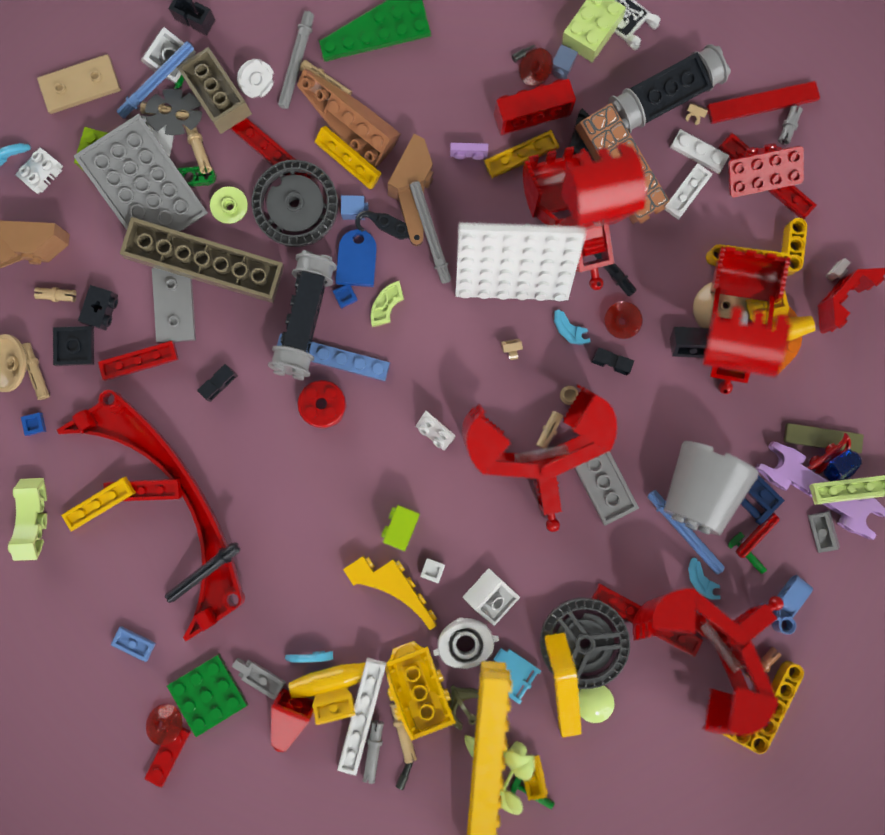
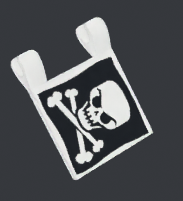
M615 0L625 6L626 9L622 21L614 32L624 39L632 49L636 50L640 46L641 39L633 35L634 32L645 21L652 29H656L659 26L660 17L651 14L634 0Z

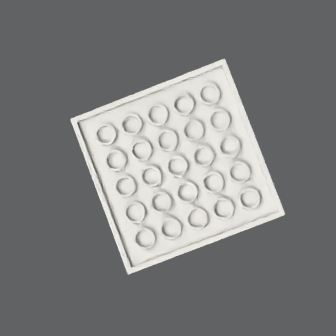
M459 223L456 297L499 298L502 300L536 299L538 301L568 300L585 238V227Z

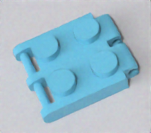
M500 648L494 661L506 663L507 670H510V679H512V691L509 692V697L520 704L522 702L521 698L527 689L532 687V681L537 674L541 673V670L510 648L507 651ZM532 670H534L532 676L530 677V679L528 680V682H526V680H527V678L529 677V675L531 674ZM524 685V688L522 689V691L520 692V694H519L518 697H517V696H516L517 693L519 692V690L521 689V687Z

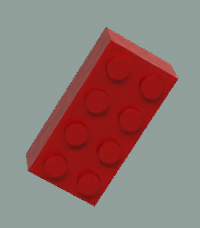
M558 79L552 84H540L534 89L528 91L526 89L520 90L514 95H503L497 99L494 117L500 135L502 136L571 115L576 97L570 79Z

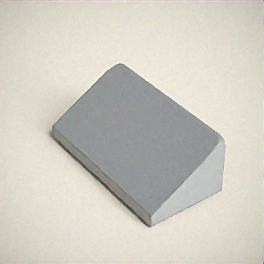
M830 510L808 515L818 553L838 550L840 545Z

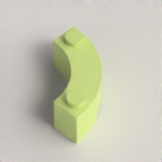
M44 478L20 479L13 488V497L16 501V521L11 541L8 543V551L11 553L13 561L37 560L44 540L41 539L42 529L47 528V513H43L44 501H47Z

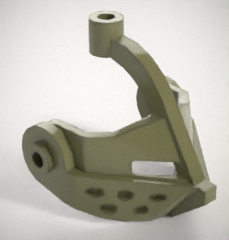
M452 685L450 687L451 711L456 722L454 726L462 730L463 724L458 718L456 710L460 705L468 717L469 724L474 725L476 723V716L469 712L463 701L470 698L478 699L479 690L475 688H459Z

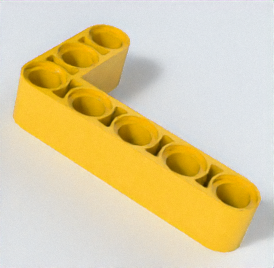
M795 218L784 227L781 252L719 244L708 251L706 261L710 265L716 266L717 258L714 257L713 252L719 253L721 247L726 246L734 247L737 251L744 252L747 249L755 250L757 254L775 253L777 257H791L790 262L794 264V269L789 266L787 276L799 271L804 264L807 223L802 218ZM793 225L797 227L798 232L793 229ZM791 243L796 246V250L791 248Z
M564 632L544 636L554 675L558 724L561 737L580 735L582 733L577 674Z
M785 661L780 665L771 683L773 691L779 699L778 706L767 728L747 736L722 735L755 753H765L804 677L803 668L791 661ZM794 667V674L789 676L790 668ZM786 685L785 692L780 693L781 686ZM760 738L759 745L754 746V741Z

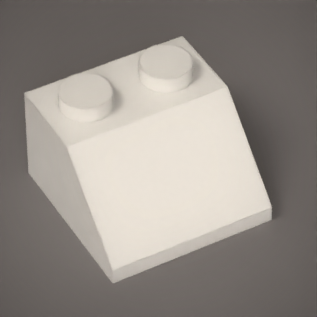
M163 27L140 61L156 72L184 42ZM193 50L179 65L192 58L196 52ZM176 67L166 78L176 83L181 73Z
M488 568L463 598L475 611L495 626L519 600L520 596Z

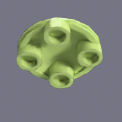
M603 685L598 688L579 690L580 716L584 720L591 723H601L610 717L615 704L614 697L608 688Z

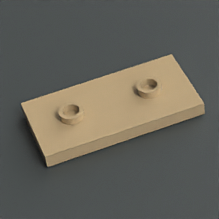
M108 54L37 78L50 114L121 91Z

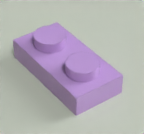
M451 143L450 157L455 159L473 157V159L481 160L488 156V144Z

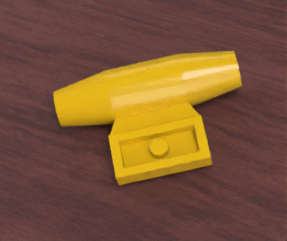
M785 290L783 299L774 304L772 329L775 328L777 314L788 315L789 305ZM746 299L749 319L753 322L755 310L764 311L763 324H765L767 302ZM812 316L788 317L787 322H792L789 341L815 331V323Z
M366 662L342 664L304 675L289 682L290 695L292 698L315 696L312 705L316 725L355 716L353 695L347 688L361 682Z

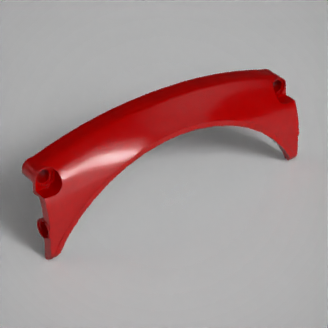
M104 390L100 394L99 402L89 410H82L76 413L70 422L57 429L58 434H88L114 440L148 458L169 479H180L182 496L197 528L201 545L202 565H204L218 554V550L226 548L228 544L203 492L180 457L158 430L125 400L120 393ZM114 395L113 403L109 404L108 398ZM233 558L229 563H224L202 580L194 617L183 636L185 642L200 632L207 630L244 603L245 595L242 592ZM232 594L238 596L239 601L237 604L231 602L230 596Z

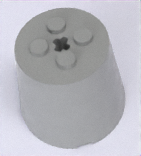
M684 441L678 456L664 512L672 516L671 519L680 523H686L685 526L696 531L698 529L707 535L720 536L754 484L759 472L751 465L728 453L722 456L713 452V447L697 442Z

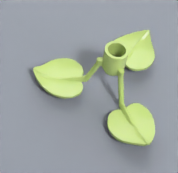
M465 735L464 740L467 750L473 757L475 738ZM515 741L509 749L507 748L506 751H503L505 763L511 770L503 785V790L500 789L502 797L501 808L514 815L521 814L523 805L514 793L507 791L510 779L514 773L518 778L527 781L534 772V755H526L527 748L519 741Z

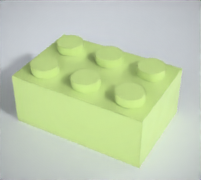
M586 0L563 32L562 44L577 51L579 55L593 63L622 21L626 7L615 0Z

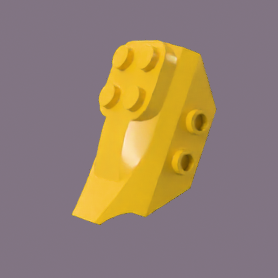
M415 641L393 648L391 657L386 662L385 667L390 687L387 691L390 700H395L397 706L394 709L398 720H402L411 741L455 724L456 722L448 703L451 700L447 688L443 689L441 684L444 681L440 669L436 670L429 648H424Z

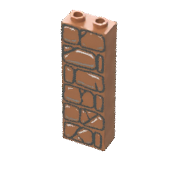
M608 104L580 121L575 128L595 162L601 160L597 153V149L606 147L612 157L621 156L616 148L617 144L627 143L628 146H633L638 153L645 173L646 202L644 210L629 216L632 224L638 221L641 224L650 219V213L655 212V214H658L666 209L664 205L670 202L613 104Z

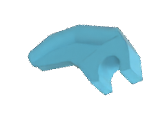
M18 143L0 148V166L7 161L8 157L29 151L31 149L30 145Z
M561 310L554 311V323L557 330L569 343L583 345L591 342L590 338L583 339L581 336L583 333L588 332L586 328L570 324L565 313L561 312Z
M691 558L688 571L690 582L696 588V591L703 597L720 599V595H713V589L720 588V585L706 578L700 561H697V558Z
M317 651L312 654L303 655L287 654L285 660L298 663L323 662L333 659V651Z

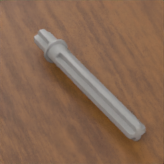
M310 11L303 13L301 24L298 25L299 31L278 102V106L283 109L289 108L308 37L312 33L311 26L314 14Z
M419 181L410 184V189L433 256L434 269H437L441 282L447 283L451 281L447 268L449 263L446 262L421 184Z

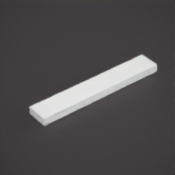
M371 658L366 660L354 705L356 715L351 717L337 771L355 776L357 774L385 671V662Z

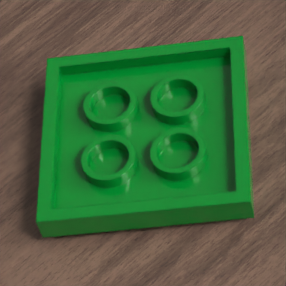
M220 654L167 685L195 737H198L249 705Z

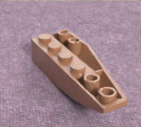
M307 69L303 70L297 83L298 88L336 135L377 168L393 150L401 134L372 110L337 86Z

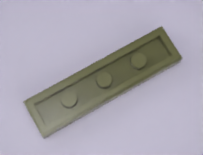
M787 423L785 424L783 443L825 449L832 443L836 445L840 443L844 433H847L851 439V447L848 452L861 454L864 435ZM845 443V445L840 449L841 451L844 450V448H845V446H846V443Z

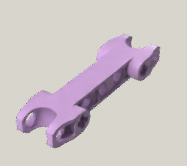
M775 441L770 442L768 447L778 456L777 466L770 468L761 463L755 467L774 486L787 491L789 486L792 485L812 497L809 487L811 484L829 482L802 465L806 459L805 455L794 448L784 446ZM875 498L823 504L841 515L837 522L839 526L870 540H874L876 534L868 528L866 524L867 516L873 513L877 516L885 517V508Z

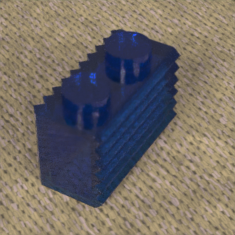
M848 449L831 460L823 473L830 482L847 480L861 466L862 459L858 453Z

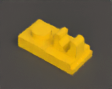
M540 755L534 756V772L532 777L527 781L524 780L528 801L546 798L548 795Z

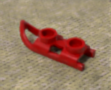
M844 433L840 443L828 445L825 448L826 454L822 457L818 455L812 457L809 461L810 466L807 468L811 471L815 469V473L819 475L843 457L851 447L849 435ZM845 443H846V446H845L844 450L841 451L840 449H841V448L845 445ZM829 457L832 458V459H831L830 461H828L827 463L824 462V461L827 460Z

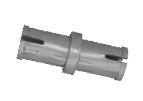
M791 106L787 120L782 125L783 130L778 139L780 144H782L783 140H785L783 145L790 144L793 133L798 128L797 122L803 111L801 107L796 111L797 106Z

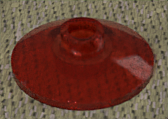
M534 48L527 52L519 66L521 80L530 86L543 83L549 77L553 68L551 54L543 48Z
M621 301L609 307L605 314L604 323L612 336L619 339H629L640 331L643 318L638 307L630 302ZM619 319H624L625 324H620Z
M161 704L155 707L147 718L146 733L154 744L168 745L181 732V713L171 704Z

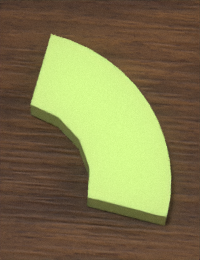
M399 281L386 286L377 296L371 310L372 327L391 323L390 314L393 307L404 300Z

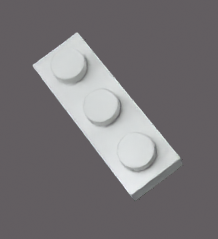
M681 129L670 147L718 174L722 171L729 158V155Z
M697 163L669 200L670 202L666 204V209L664 210L679 220L712 176V173Z

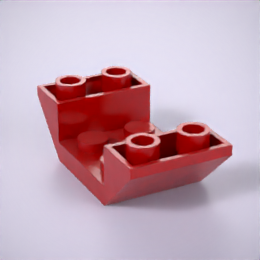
M885 268L857 269L840 279L818 305L819 328L822 334L829 331L833 332L837 328L840 329L848 322L846 318L850 315V312L841 304L848 298L847 293L850 289L860 293L864 290L869 291L874 285L877 287L885 279L883 277Z

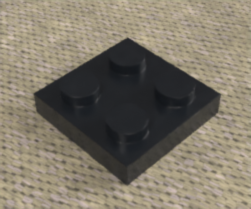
M53 327V365H94V327Z

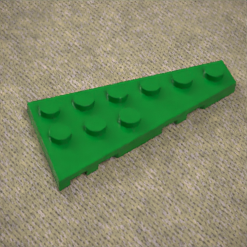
M386 0L323 38L319 43L325 62L431 37V31L423 0Z

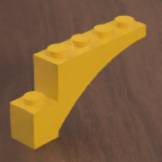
M362 556L343 569L353 586L361 584L389 593L410 607L423 620L429 630L437 626L435 622L437 620L436 615L432 609L427 610L424 605L427 603L421 593H416L414 590L415 583L410 576L406 578L403 573L405 568L399 560L396 562L395 559H392L374 571L375 565L369 557Z

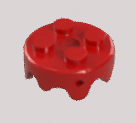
M316 380L306 385L300 392L297 403L298 411L303 420L309 425L321 429L337 425L342 420L347 407L343 391L335 383L327 380ZM319 399L327 401V406L324 409L317 408L316 403Z

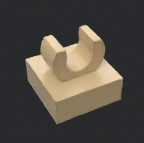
M689 102L687 107L689 113L686 115V121H689V118L694 115L697 117L695 125H698L700 116L705 118L708 110Z
M520 339L501 342V348L504 353L508 352L510 360L518 359L517 350L523 349Z

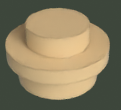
M573 386L564 387L560 392L561 401L567 405L573 404V400H576L578 390Z

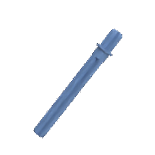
M186 41L135 93L125 98L126 102L117 110V113L122 118H126L134 109L137 110L138 105L194 50L193 45Z
M656 490L651 491L647 498L657 508L656 511H660L715 574L722 573L725 568L724 565L698 536L685 526L686 523L677 522L671 519L672 516L664 512L666 501Z

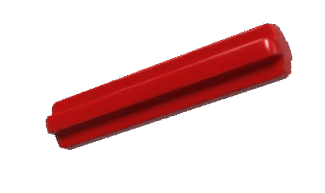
M772 513L736 549V554L740 558H745L779 522L780 518L775 513Z

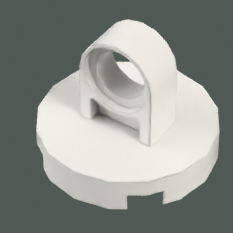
M261 59L246 61L238 71V87L245 95L251 98L265 96L273 86L272 74L274 73L272 68Z

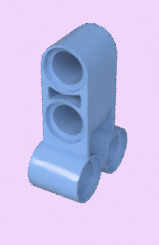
M798 575L792 576L777 595L784 601L782 609L772 611L777 617V620L772 623V627L779 633L789 635L795 632L796 622L793 617L813 591V587ZM785 620L787 626L785 629H782L781 623Z

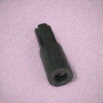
M532 45L512 54V60L517 62L527 57V55L537 50V48H534L536 46Z
M413 763L405 764L395 786L396 788L404 790Z

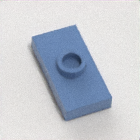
M122 626L119 627L111 643V646L144 662L148 661L156 645L155 642Z

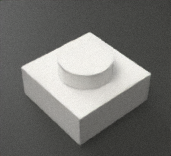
M846 258L840 260L826 277L830 281L842 278L847 273L848 269L846 268L851 262Z
M427 558L420 577L439 583L445 564Z

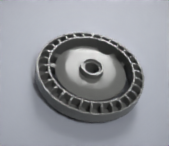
M303 160L279 162L267 169L254 187L252 211L256 223L270 239L281 245L289 247L311 245L327 235L337 218L339 201L334 184L321 168ZM295 173H305L317 179L325 188L328 203H323L322 193L312 180L305 176L295 175ZM280 177V186H272L267 196V210L271 217L267 221L263 208L265 194L269 186ZM299 200V206L291 207L292 201ZM323 208L327 209L325 215H322ZM319 219H322L320 224L308 233L301 235H287L281 233L283 229L291 232H300L307 230L310 227H312ZM273 223L278 225L276 229L271 226Z
M579 597L567 600L551 611L541 629L540 649L543 660L552 674L553 671L544 636L552 635L558 622L561 625L557 633L564 632L577 671L579 689L601 687L611 682L621 673L630 654V637L626 624L612 607L598 599ZM589 609L602 613L611 620L617 632H612L608 624L594 614L584 613L582 618L577 619L572 612ZM568 614L570 617L563 621L562 618ZM614 637H618V644H614ZM584 638L590 640L587 647L580 646V641ZM618 649L614 660L605 670L595 675L581 676L582 672H593L602 668L611 658L613 650Z

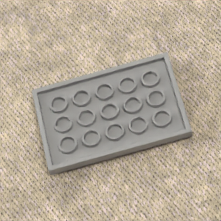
M140 114L135 115L74 155V158L126 230L131 217L181 232L208 214Z

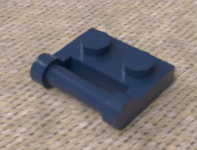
M758 475L748 494L764 509L763 513H760L746 498L743 499L741 505L755 518V522L761 525L785 500Z

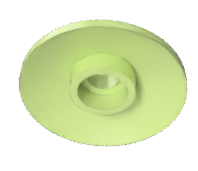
M223 187L217 190L210 201L212 215L218 221L225 224H233L240 221L248 209L246 196L235 187ZM229 205L234 206L232 210L227 209Z

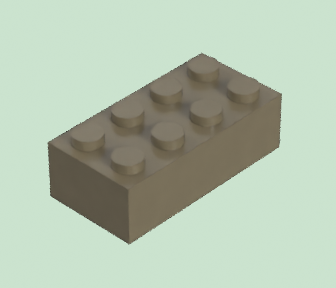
M209 47L177 66L220 134L252 115L245 100Z

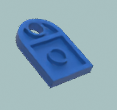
M359 229L347 232L341 238L336 273L337 285L374 287L377 246L375 239L370 233L366 231L361 232ZM356 236H362L364 241L357 244L353 239Z

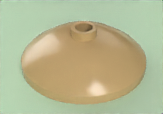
M712 282L705 285L697 293L693 303L695 320L703 328H709L714 296V293H710ZM720 294L718 305L719 317L731 318L732 307L743 308L742 311L745 312L742 313V316H744L746 312L748 313L745 302L747 298ZM723 303L728 305V309L723 307Z
M2 334L0 335V392H11L20 385L25 376L27 357L24 347L16 337Z

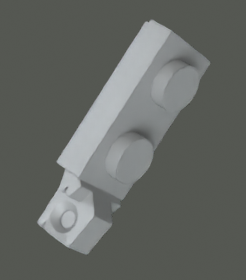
M237 658L232 665L233 668L240 671L238 676L242 678V681L273 700L276 699L286 681L249 659L245 662Z

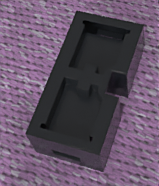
M598 347L595 350L591 363L602 367L607 364L613 367L615 372L627 376L632 370L634 360Z
M226 364L197 390L205 400L211 402L238 376Z

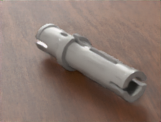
M372 720L370 738L367 739V744L369 745L363 782L367 783V780H369L368 784L375 783L379 750L383 743L381 737L384 722L380 721L378 723L379 720Z

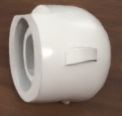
M458 618L443 629L439 635L438 648L433 653L434 656L440 655L444 663L451 667L472 668L489 658L493 652L494 642H498L499 638L496 635H492L489 628L479 620ZM469 635L475 640V645L470 651L463 652L457 648L456 642L461 636Z

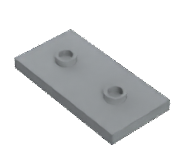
M152 268L156 343L196 340L192 279Z
M610 452L575 467L604 526L639 509Z

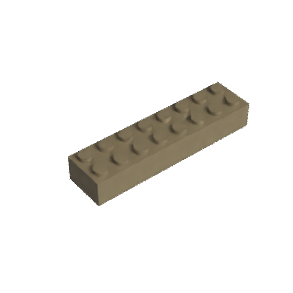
M134 217L130 219L120 250V255L124 259L271 303L274 302L284 265L281 262Z

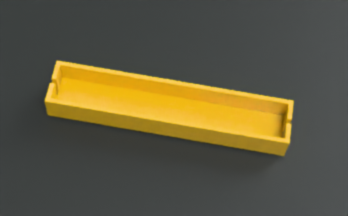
M481 661L467 835H498L496 833L497 827L499 828L500 826L498 808L501 809L502 804L500 789L503 790L502 770H505L503 751L507 749L505 731L508 732L509 720L507 712H510V699L508 698L509 692L512 691L510 670H507L505 662Z

